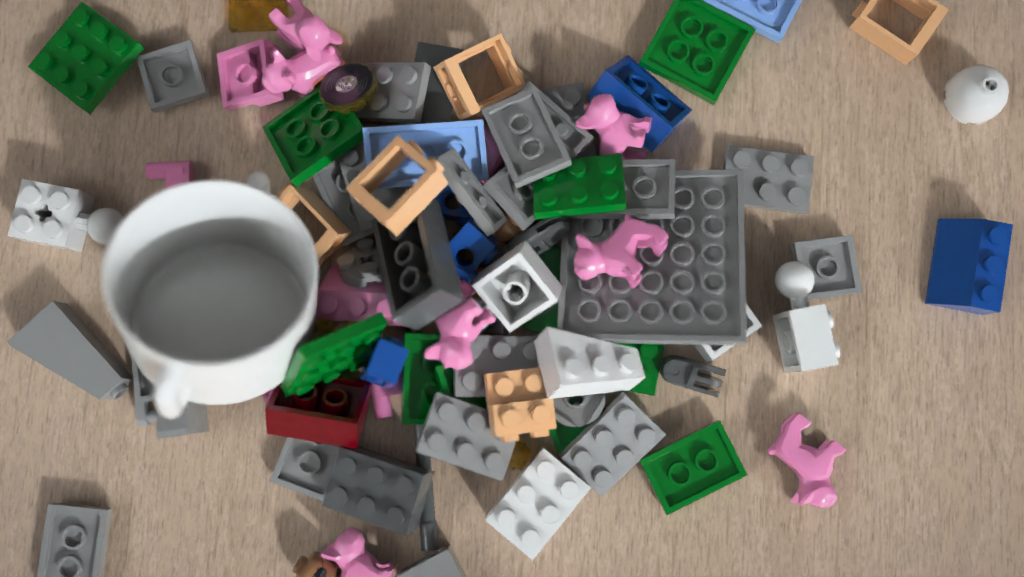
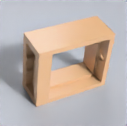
M862 0L852 13L855 19L849 28L904 65H907L920 53L949 9L935 0H893L923 20L908 43L867 17L878 0H868L867 2Z
M501 33L433 67L460 121L480 112L481 109L511 96L526 85L523 73L517 67L511 55V48ZM487 50L505 90L477 103L458 63Z
M398 135L345 188L365 210L396 237L448 184L442 174L444 167L432 156L429 159L425 158L423 150L414 141L410 140L407 143ZM408 157L423 169L425 173L388 210L371 194Z
M289 183L278 192V199L291 210L300 200L327 228L326 232L314 245L319 271L352 232L305 183L297 187Z

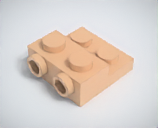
M540 367L483 374L491 436L500 437L501 442L519 440V434L530 432L531 438L549 436V429L557 428L553 398L547 399Z

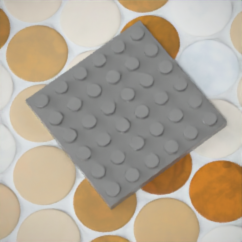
M744 169L675 170V219H637L648 224H656L667 232L669 238L667 239L666 249L659 257L653 254L651 248H637L634 258L643 265V269L640 272L642 280L635 289L628 285L626 279L614 277L607 273H601L594 278L582 280L574 272V258L578 248L575 238L577 234L585 236L591 242H604L625 220L567 219V222L570 224V231L562 239L560 284L563 288L558 303L557 329L612 343L746 345Z

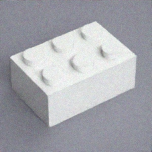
M542 446L489 511L485 521L533 560L591 487Z

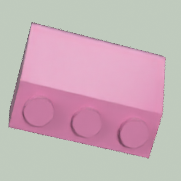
M338 264L331 265L317 290L316 320L357 323L382 312L388 322L387 326L407 327L392 321L384 283L377 285L376 281L367 282V287L364 288L350 286L343 281Z

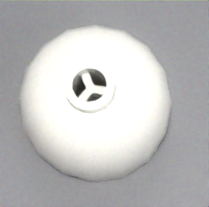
M985 65L969 66L953 75L945 85L946 99H944V105L949 114L957 121L964 124L968 122L982 124L995 117L1007 104L1009 95L1008 82L1004 75L993 67Z

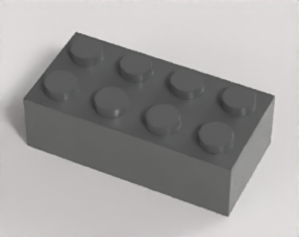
M433 199L397 237L376 218L371 220L392 321L418 331L464 301L440 204L437 200Z

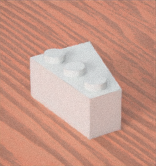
M546 327L534 341L547 399L629 391L645 378L636 348L551 327Z

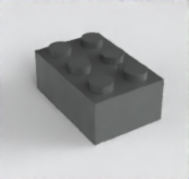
M340 446L322 506L407 536L418 529L434 471L360 446L357 449Z

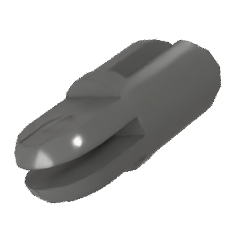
M565 216L545 218L511 238L507 243V250L511 251L526 240L537 255H540L568 235L570 224Z
M670 355L665 357L660 363L659 372L662 378L670 384L718 398L719 391L694 382L698 381L711 386L722 387L723 381L714 376L698 372V369L725 376L727 370L678 355Z

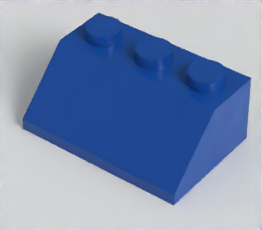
M629 55L606 69L587 95L592 100L594 96L610 94L613 96L616 107L620 112H625L639 119L645 116L652 117L649 133H645L643 148L649 149L652 153L692 111L691 108L643 67L639 66Z
M938 219L925 304L979 315L1001 312L1013 224L987 219Z

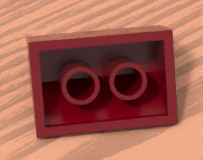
M340 375L329 383L321 381L314 384V387L305 394L297 395L295 393L288 397L284 395L280 388L282 383L274 388L265 407L267 434L357 449L365 426L372 383L363 379Z

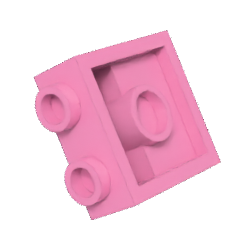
M263 38L217 53L223 109L232 111L252 104L261 107L284 100L283 92L278 94L271 93L262 84V75L264 74L265 67L274 62L273 50L277 48L283 55L278 45Z

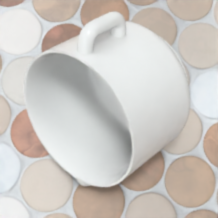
M256 171L250 174L245 184L225 180H203L183 183L163 190L146 199L132 210L111 237L102 268V287L105 300L132 359L141 372L155 384L154 401L162 416L169 419L176 418L183 411L187 401L208 405H226L258 397L283 382L297 348L312 341L316 324L318 262L315 247L308 230L298 216L283 202L271 195L269 177L263 171Z

